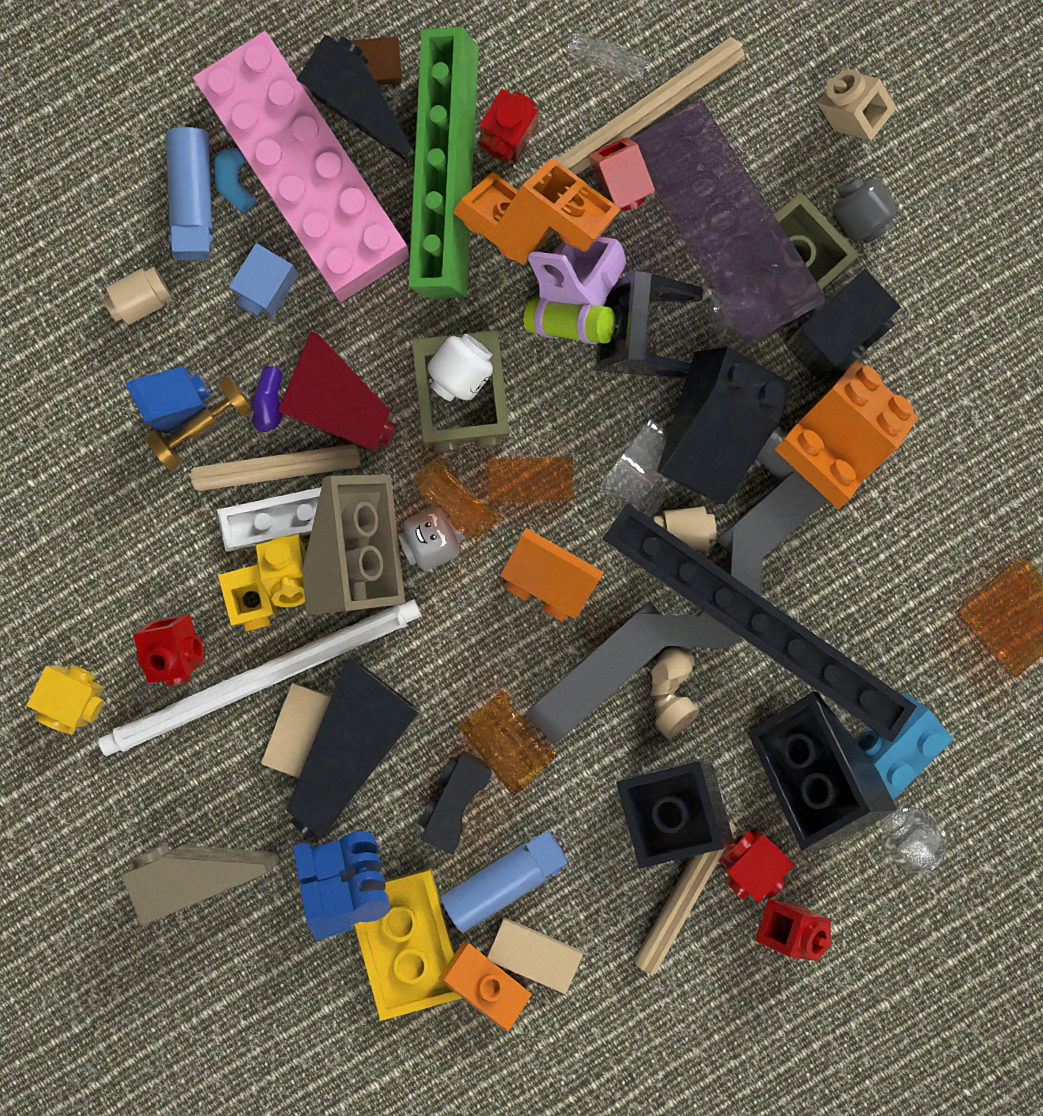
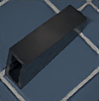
M355 658L349 659L343 668L286 809L293 816L291 823L309 837L315 833L321 838L421 712L419 708Z

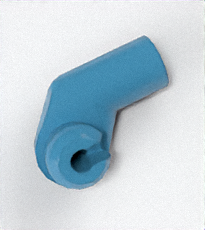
M231 147L219 151L214 159L215 187L238 211L245 213L253 206L256 198L239 182L238 170L242 169L245 159L240 150Z

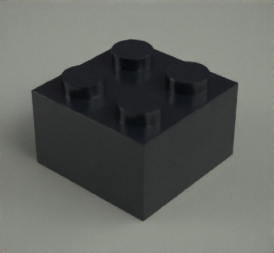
M864 269L807 320L788 339L785 345L818 381L828 373L836 378L864 354L858 348L860 345L867 350L896 325L890 317L901 306Z
M711 756L629 776L616 782L639 869L722 850L734 841Z

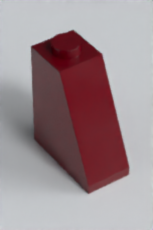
M311 331L278 412L285 418L349 444H355L359 448L378 455L382 446L389 447L396 432L397 424L392 422L394 418L393 413L319 334Z

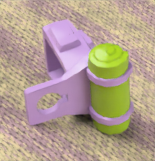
M599 237L586 252L562 241L556 246L552 254L531 252L528 260L539 282L540 297H533L526 306L523 318L525 329L529 333L539 334L541 337L579 340L583 343L595 345L597 343H609L615 329V316L613 310L605 307L604 304L607 300L606 297L617 283L626 265V257L617 239Z

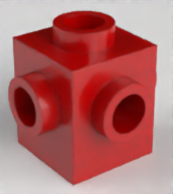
M190 614L150 621L132 634L137 648V662L140 668L144 670L147 683L165 681L167 686L183 683L189 680L191 673L204 663L203 644L200 637L195 633Z

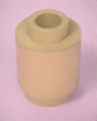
M152 267L146 271L144 268H141L107 286L106 289L109 296L103 300L116 322L123 319L130 325L165 306L164 301L171 298L172 295L158 270Z
M704 506L664 510L662 515L652 517L654 522L694 550L709 549V540H715L717 537L714 514H706Z

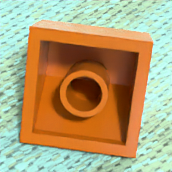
M526 528L500 577L507 581L504 586L505 590L524 601L527 600L529 595L536 597L544 602L541 608L543 612L564 622L567 616L572 619L577 618L604 572Z

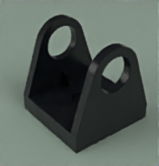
M634 271L619 278L606 297L607 300L604 304L605 307L611 308L614 312L615 329L609 343H598L596 371L686 378L691 363L645 353L649 300L674 303L699 302L703 300V289L696 285L640 271Z

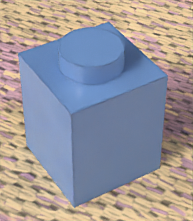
M256 243L229 287L239 297L236 301L237 305L257 317L261 311L273 317L299 274L293 264Z

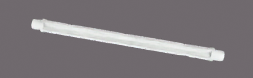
M415 599L405 604L392 605V607L367 617L354 625L347 626L279 656L255 669H250L171 704L156 713L153 712L122 727L114 728L113 733L98 740L100 748L105 756L120 750L122 752L128 751L138 744L348 652L361 644L375 640L399 628L407 627L408 622L422 616Z

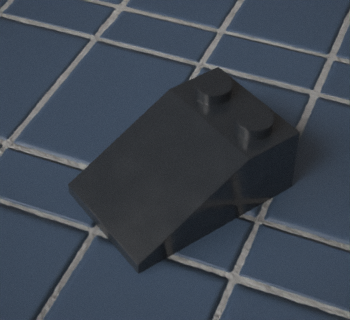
M325 34L296 80L317 101L415 168V150L374 76L366 66L369 60L362 55L363 51L343 36L336 42Z
M729 347L695 351L657 473L719 504H727L778 425L791 383Z
M812 691L748 732L801 851L831 848L897 811L877 768L818 692Z

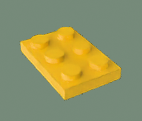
M431 867L385 880L386 888L383 892L387 893L391 907L388 914L376 921L354 924L380 1021L461 999L462 997L438 979L455 953Z

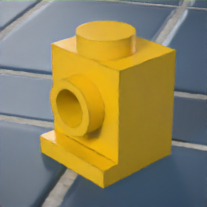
M259 564L218 575L231 626L244 624L245 632L270 626L269 617L279 615L277 607L274 606L261 581ZM252 591L257 592L260 597L259 604L254 608L249 607L246 603V596Z

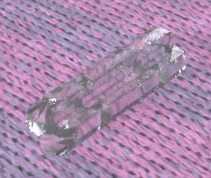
M579 31L573 32L567 46V54L581 61L584 57L588 58L589 64L616 74H620L622 71L626 73L625 77L637 82L642 81L649 65L647 57L635 52L632 56L628 55L627 49L597 38L595 41L589 40V35Z

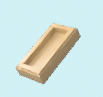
M293 682L261 764L299 778L332 697Z
M503 917L487 958L501 967L566 994L583 956V951Z

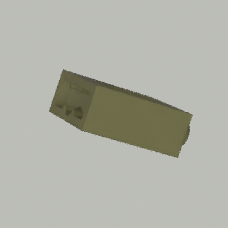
M498 330L468 333L469 336L480 342L492 354L490 360L493 366L492 378L498 424L434 431L426 363L430 362L447 338L451 336L462 338L464 334L412 340L423 443L426 448L433 447L434 453L459 451V444L476 442L477 449L495 448L502 446V439L510 438Z

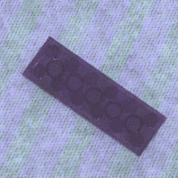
M702 100L630 139L639 146L656 191L654 193L744 345L825 303L824 293Z

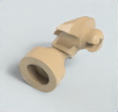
M674 646L667 647L659 654L650 673L652 675L650 696H655V703L653 705L657 714L655 726L667 739L683 731L699 713V709L688 697L675 696V691L688 678L692 671V666L695 665V661L689 651Z

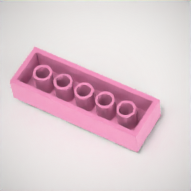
M266 31L193 76L211 108L243 154L339 303L410 258L406 243L302 85L296 80V76Z

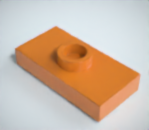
M462 942L438 978L499 1028L508 1032L532 993L486 956L466 942Z

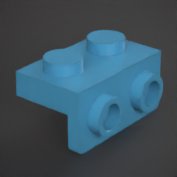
M906 693L901 695L917 705V708L893 742L887 741L869 727L855 740L877 768L892 800L953 740L933 713Z

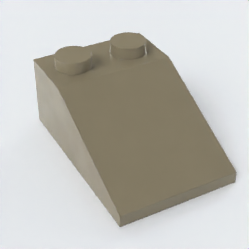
M391 475L324 477L302 569L307 615L405 604Z
M166 843L131 860L134 868L121 876L140 924L143 926L265 875L281 861L279 852L190 845H182L170 850Z

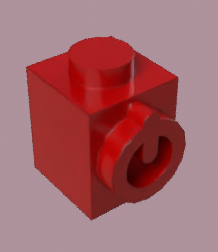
M501 88L479 124L480 139L477 142L478 145L486 153L499 161L508 163L512 159L517 162L538 128L539 110L535 108V103L521 92L514 91L511 94Z
M757 828L752 833L749 830H744L737 835L734 841L726 847L719 859L723 869L730 875L724 882L743 900L750 894L758 903L764 897L767 899L773 898L786 883L783 877L795 865Z
M768 899L755 941L791 958L819 961V958L823 956L827 948L832 944L830 939L832 919L798 904Z

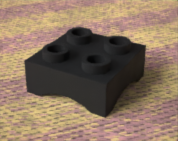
M465 751L462 752L459 760L452 756L450 757L437 783L445 789L440 799L431 796L418 823L419 826L425 828L420 840L451 855L454 854L463 831V812L470 800L479 791L486 788L493 773L494 765Z

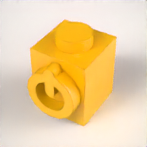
M299 535L280 536L269 542L256 545L261 581L274 606L295 607L305 602L302 569L306 550Z
M60 665L46 666L26 706L37 711L34 718L40 723L52 729L73 735L76 728L86 726L87 722L92 723L97 718L104 703V700L100 698L104 687L93 682L95 675L83 668L71 665L68 670Z

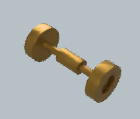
M229 376L218 382L219 387L227 398L211 410L206 407L183 424L184 430L167 441L157 429H154L145 436V440L152 451L170 471L182 464L181 459L173 448L189 436L194 439L217 422L215 417L228 407L233 405L243 417H246L253 411L248 399Z

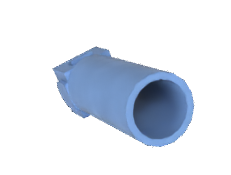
M193 127L173 128L166 132L169 231L171 232V235L168 236L172 247L173 260H210V248L213 244L212 235H209L212 232L209 133L203 129Z
M547 831L541 836L532 837L530 843L527 844L525 842L441 895V900L456 927L464 933L546 882L550 875L556 876L561 868L569 864V861L552 833Z

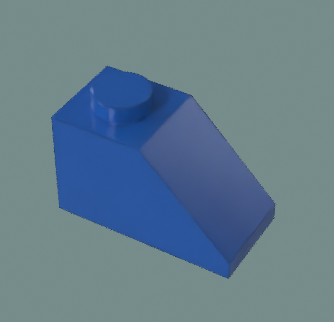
M183 366L136 378L125 383L145 423L165 434L182 426L206 407L211 410L205 400L211 394L199 373L193 376Z

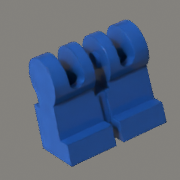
M358 831L345 835L339 841L312 847L310 842L293 846L298 879L301 884L300 890L305 918L315 941L352 930L351 925L359 922L376 921L390 911L388 895L383 892L386 884L384 876L379 873L382 866L380 858L376 854L378 848L373 834Z

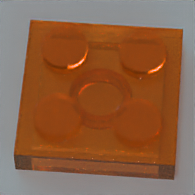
M1018 556L954 612L1011 677L1016 678L1043 655V577L1024 556Z

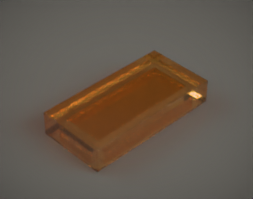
M573 457L487 459L489 503L574 500Z

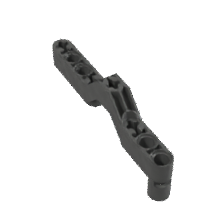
M781 426L773 431L757 456L779 483L717 539L719 544L727 551L726 572L760 596L763 558L828 500L774 450L787 434ZM649 600L525 711V714L549 741L555 745L665 646L728 649L740 637L702 610L695 616L663 615Z

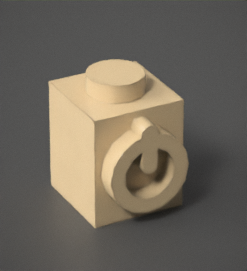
M842 70L834 78L828 79L827 90L817 102L834 131L869 141L875 137L897 108L879 78L862 75L857 70Z

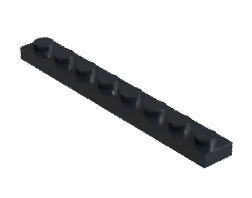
M629 503L625 504L601 540L887 741H894L917 708V705Z

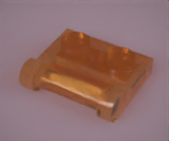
M444 458L425 465L413 478L421 486L419 488L421 495L432 505H440L451 516V524L462 535L466 537L472 536L475 540H478L483 535L489 534L504 518L495 509L490 511L450 471L452 466Z
M502 689L459 725L458 728L511 795L515 796L525 789L557 757V754L550 746L545 747L509 702L512 699L505 689Z

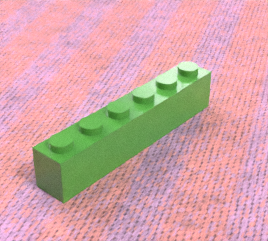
M463 27L421 30L409 287L426 298L467 297L470 230L464 225L463 220L453 214V211L460 199L472 190L479 46Z

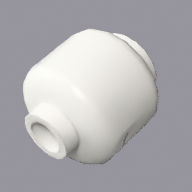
M464 334L462 338L456 336L447 338L427 366L429 374L434 379L431 384L432 389L450 402L454 397L462 400H471L493 372V366L489 361L492 357L491 352L468 334Z

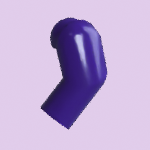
M266 366L262 369L252 399L254 412L252 423L261 432L276 429L282 419V415L278 412L280 406L278 391L283 373L274 366Z

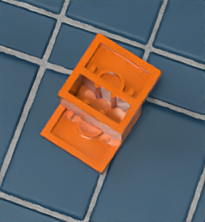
M551 158L523 183L519 190L492 172L460 199L453 214L463 220L464 225L469 230L482 234L498 246L499 251L505 257L516 260L524 265L528 261L529 254L537 252L555 231L558 232L560 238L566 244L578 247L583 252H586L611 225L621 209L554 158Z
M856 360L800 417L774 450L839 510L851 499L862 481L899 448L918 419V416L904 397L893 394L882 383L880 375L873 368L862 365Z

